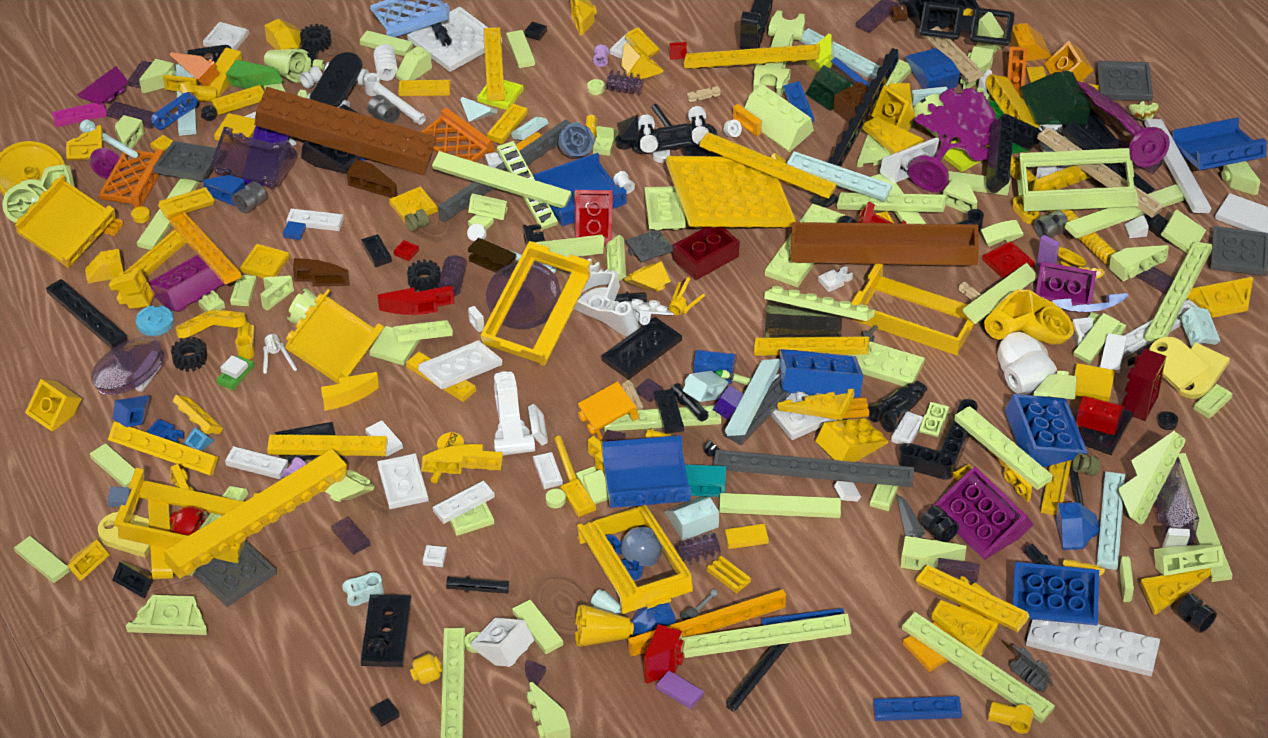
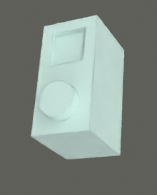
M712 371L692 373L686 378L683 391L699 402L716 400L724 393L728 381Z

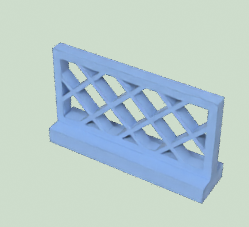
M384 0L371 5L370 8L387 30V36L397 37L448 20L450 12L449 5L443 3L442 0H422L428 2L427 5L419 4V0H416V2ZM394 3H399V4H402V5H401V8H400V7L392 6V4H394ZM431 3L438 4V6L431 7L430 5ZM405 5L411 6V7H413V9H412V10L404 9V6H405ZM379 8H384V9H387V11H386V13H385V12L379 11L378 9H379ZM416 8L423 9V11L416 12L415 10ZM392 10L399 13L398 15L389 14V11ZM401 13L408 14L409 16L401 17L400 15ZM389 18L393 19L394 21L387 22L386 19Z

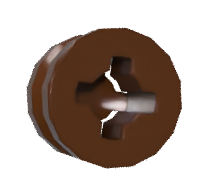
M905 4L900 5V7L891 6L890 15L892 22H897L898 20L907 21L908 14Z

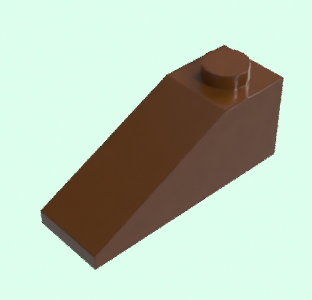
M356 159L347 171L348 186L389 198L397 196L396 183L372 163Z

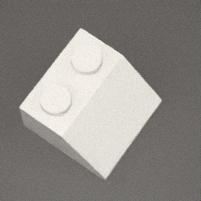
M494 618L470 645L494 665L510 667L529 648L534 638L524 620Z

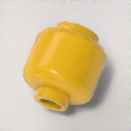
M426 654L413 660V668L410 669L413 680H418L422 685L438 680L441 677V672H443L439 658L437 656L434 657L432 654Z

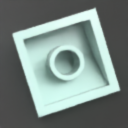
M700 497L665 510L666 516L682 541L719 527V511L711 498Z

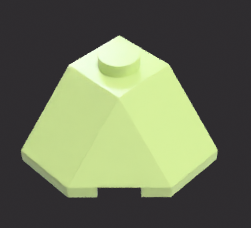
M347 470L346 477L341 482L331 485L325 492L330 494L331 499L341 502V500H351L368 493L375 486L370 483L369 478L354 470Z

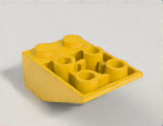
M859 418L825 422L815 442L834 460L856 462L888 444L889 441L883 436L882 432L876 430L871 425L869 420Z

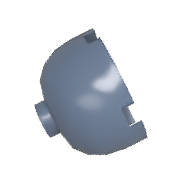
M579 122L570 123L564 127L558 138L559 148L562 153L573 159L582 158L590 153L595 141L590 128L581 125Z
M636 527L625 535L620 551L630 562L635 560L639 562L640 566H652L658 562L661 556L662 545L652 529Z

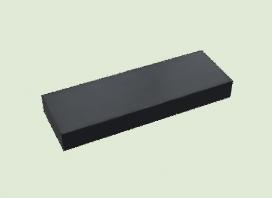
M673 389L654 391V398L664 433L683 432L684 424Z

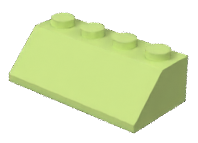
M763 84L750 94L744 107L762 120L761 133L789 153L814 131L811 118Z

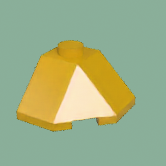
M570 0L571 17L579 35L582 36L595 22L594 15H597L596 6L592 5L590 0Z
M276 19L264 25L266 41L276 50L300 49L301 31L295 25L281 19Z
M627 42L624 44L621 66L626 70V75L632 79L636 77L642 80L663 73L664 70L639 49Z
M119 249L100 252L85 268L88 284L116 278L120 272H123Z
M662 261L646 265L624 278L627 283L647 291L655 289L656 292L666 288L665 284L671 282Z

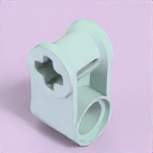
M374 572L349 579L342 585L343 591L347 593V602L350 606H358L368 602L370 595L384 594L382 578L380 574Z

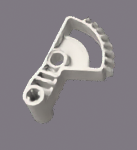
M602 269L599 272L593 270L583 292L598 285L609 284L608 288H595L583 294L579 298L574 310L600 320L615 331L628 337L639 329L640 326L630 303L615 301L620 288L618 273L615 269L612 272L609 269L605 272Z
M507 371L496 373L494 376V391L500 423L495 433L494 450L495 452H503L502 456L535 452L534 437L530 434L524 422L520 420L515 376L512 372Z

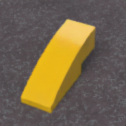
M226 47L217 60L216 69L220 74L209 85L216 88L217 98L230 85L226 72L235 60L243 61L241 51Z
M377 372L339 378V384L321 387L324 410L328 411L349 405L379 388Z

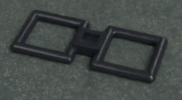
M935 2L924 3L919 34L922 36L957 40L960 37V33L970 34V41L1005 46L1011 43L1015 13L1012 11L975 8L973 16L963 15L964 7L961 5ZM930 9L957 12L954 31L945 32L926 29ZM991 12L993 16L1007 18L1005 37L996 38L977 35L980 15Z

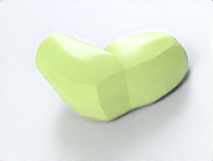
M50 166L44 169L40 179L25 180L10 188L4 195L2 202L3 211L7 218L16 224L17 219L20 216H24L29 206L33 203L35 204L39 200L40 195L51 187L52 182L62 174L65 175V181L75 187L71 166Z

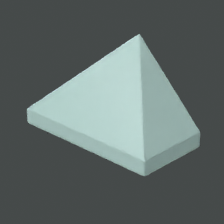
M461 97V102L469 122L497 114L498 110Z

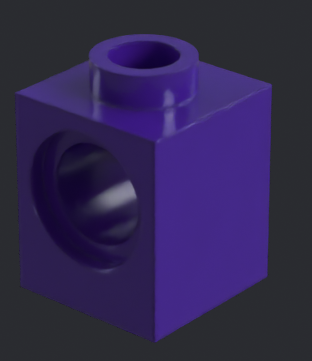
M729 385L713 410L727 420H730L744 394Z

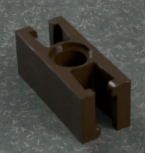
M479 237L468 247V252L473 253L469 255V262L506 278L514 271L517 262H514L517 258L516 253Z

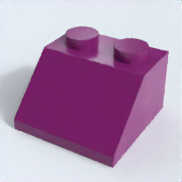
M115 66L77 95L79 98L100 104L104 100L108 103L115 98L113 94L119 95L125 90L124 86L129 82L117 66Z

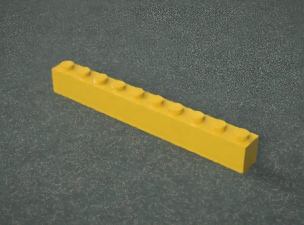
M333 449L327 451L165 550V563L179 579L192 574L198 567L206 565L216 556L226 553L230 547L240 544L250 535L260 532L263 527L276 522L284 514L294 511L300 504L310 501L313 496L320 492H325L334 483L341 482L346 477L347 464Z

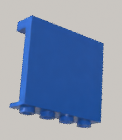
M1238 117L1173 130V140L1180 153L1199 170L1266 157L1267 141L1264 138L1252 140L1239 129Z
M599 153L534 174L535 181L571 191L572 195L566 207L559 208L549 204L562 227L574 223V190H612V209L627 204V191L624 187L618 188L599 162Z
M681 435L602 442V458L610 508L691 501V486L688 484Z

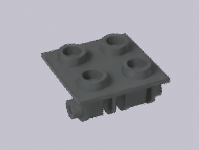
M653 230L626 240L630 247L628 249L630 256H637L641 262L673 251V246L660 230Z
M1013 645L1019 660H1014L1010 664L1012 672L1023 680L1027 679L1026 682L1037 691L1044 692L1048 687L1047 683L1053 686L1050 678L1051 674L1047 671L1048 667L1040 660L1034 661L1030 658L1032 655L1025 648L1021 647L1019 649Z

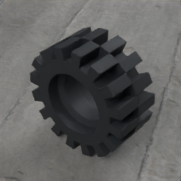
M311 24L310 27L306 26L300 32L302 47H318L319 53V51L324 52L325 49L328 50L329 46H331V34L327 26L324 27L322 24L320 26L318 24L313 26Z
M423 259V262L417 260V264L413 262L412 266L409 265L407 270L408 285L410 288L414 287L415 292L417 290L420 292L434 289V287L438 288L441 284V271L436 262L433 263L432 260L426 262V259Z
M186 337V340H183L181 338L179 339L180 342L176 341L175 345H172V360L177 369L179 368L181 371L185 369L186 372H189V369L196 371V367L200 369L202 368L201 364L205 365L207 353L203 341L201 342V339L198 338L196 340V337H192V339ZM186 353H194V354L189 355V356H185V355H184V354H186Z

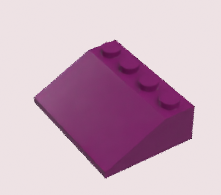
M198 254L148 282L155 294L154 297L166 308L176 312L184 310L189 303H195L201 300L203 295L211 294L212 290L215 292L217 287L225 285Z
M976 466L935 504L939 505L948 513V516H951L959 524L957 534L984 560L1020 539L1034 525L1029 517Z

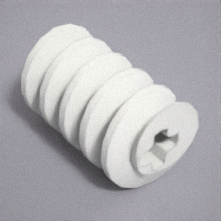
M388 44L378 46L373 54L376 73L384 81L392 80L398 70L394 48Z

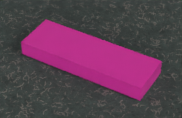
M104 102L100 104L91 103L54 111L52 115L55 126L60 127L82 122L86 119L92 120L105 117L107 112Z

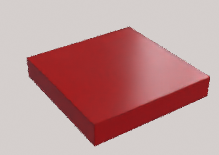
M1012 241L982 256V261L1003 279L1026 263L1031 268L1035 264Z

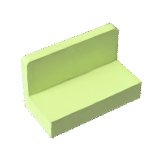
M472 193L468 212L504 220L508 207H506L507 201Z

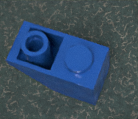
M145 395L115 400L113 419L125 427L142 425L148 414L150 396Z

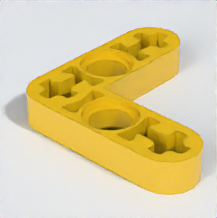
M213 309L176 326L175 329L178 338H186L212 325L236 328L247 324L245 313Z

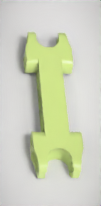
M777 10L771 18L768 36L774 37L771 47L792 46L794 40L802 41L805 14L799 13L796 19L787 20L782 17L783 11ZM787 61L780 63L769 62L765 63V65L756 64L753 92L762 84L765 86L771 85L777 89L776 94L782 96L784 93L783 85L789 84L791 69L785 68Z

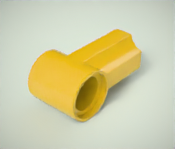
M186 81L180 86L181 94L191 92L197 98V101L211 102V100L216 99L215 87L198 86L190 81Z
M249 322L244 326L238 327V335L235 342L237 354L250 360L255 355V326Z
M993 702L988 720L1009 725L1015 732L1024 734L1030 730L1034 710L1024 704L1012 707Z

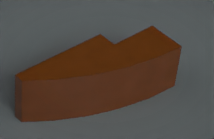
M294 258L293 273L295 282L312 281L313 287L350 286L347 269L320 260Z

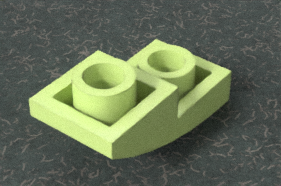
M1017 220L1005 221L981 229L988 247L1004 240L1008 243L1024 236Z
M930 402L919 433L939 437L948 416L949 407Z

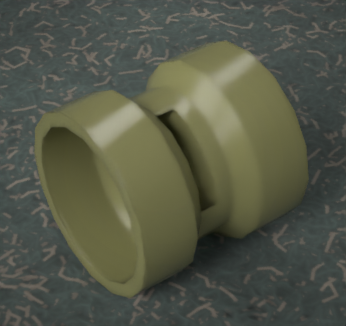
M423 209L417 210L414 214L409 213L405 215L406 225L411 232L417 230L420 226L425 227L429 225L428 216Z
M1078 453L1073 459V470L1075 472H1085L1086 475L1095 476L1100 470L1101 462L1098 457H1088L1087 454Z

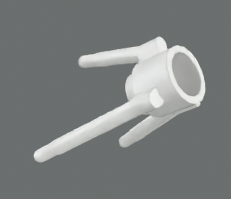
M276 334L266 336L264 340L266 346L263 347V373H267L268 353L275 354L280 350L293 370L296 371L297 368L286 351L284 344L280 343L279 336Z

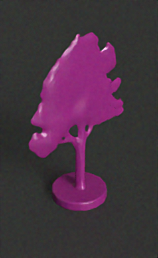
M1077 81L1078 86L1086 91L1085 94L1092 98L1096 106L1119 120L1133 136L1129 145L1130 159L1137 166L1150 167L1165 157L1169 150L1170 140L1169 136L1161 128H1144L1137 120L1128 115L1127 111L1118 103L1113 102L1108 96L1102 94L1087 82Z
M954 88L947 89L939 96V99L944 103L943 106H935L933 103L928 104V109L932 114L924 115L922 113L915 118L918 124H922L933 132H937L941 140V146L934 157L928 155L917 156L908 166L911 180L921 189L929 192H939L947 186L950 175L941 161L951 148L956 147L966 150L967 154L975 161L988 159L989 148L984 146L990 143L991 125L997 119L993 107H990L989 102L984 96V92H977L973 88L963 89L962 93L957 94ZM954 137L961 140L959 143H951Z

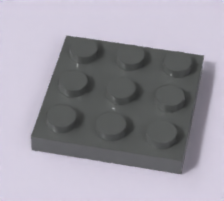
M1097 61L1099 92L1108 96L1111 100L1152 101L1153 91L1149 62Z
M173 141L153 166V173L163 176H175L181 179L187 178L195 181H204L223 157V149Z
M1214 226L1210 269L1267 276L1268 233Z
M246 541L239 558V563L213 558L211 562L198 567L193 573L226 607L277 574L276 569Z

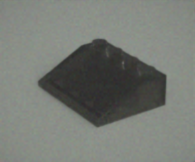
M768 300L765 338L841 337V315Z

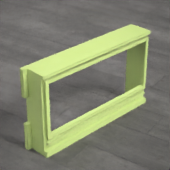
M1129 148L1020 153L1021 180H1017L1019 197H1023L1024 211L1138 206L1137 191L1134 188L1133 163L1130 160ZM1125 162L1128 187L1028 191L1026 167Z

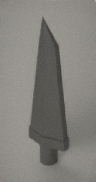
M896 494L905 533L904 536L920 538L925 534L924 528H922L907 500Z

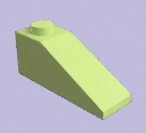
M1222 545L1171 546L1154 549L1155 568L1164 576L1223 565Z

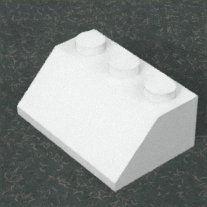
M936 137L884 157L881 162L880 173L893 183L909 178L908 166L911 161L920 155L934 157L939 139Z

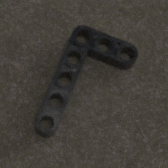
M754 0L751 12L743 11L741 16L740 50L760 48L772 11L773 0Z
M1003 114L991 125L986 187L990 192L998 193L1010 181L1013 143L1031 150L1041 142L1037 139L1039 133L1042 132L1039 128L1008 114Z
M964 399L960 403L957 413L969 406L977 412L978 404L975 400ZM953 420L941 451L912 443H904L899 449L898 464L899 466L914 467V472L943 480L951 479L961 459L970 433Z

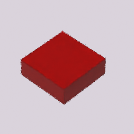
M669 43L670 60L685 59L687 43Z
M403 240L393 251L394 256L410 261L419 251V246Z

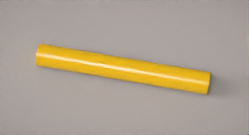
M556 436L554 441L570 482L574 481L577 477L562 437Z

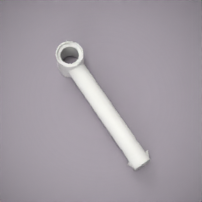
M368 73L365 75L364 83L367 95L376 96L381 94L391 103L395 104L402 113L411 118L414 123L421 125L425 122L426 117L423 113L421 114L380 84L378 74Z

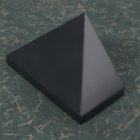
M638 114L617 123L621 140L639 141Z
M119 562L112 581L142 598L146 597L153 580L149 570L125 562Z

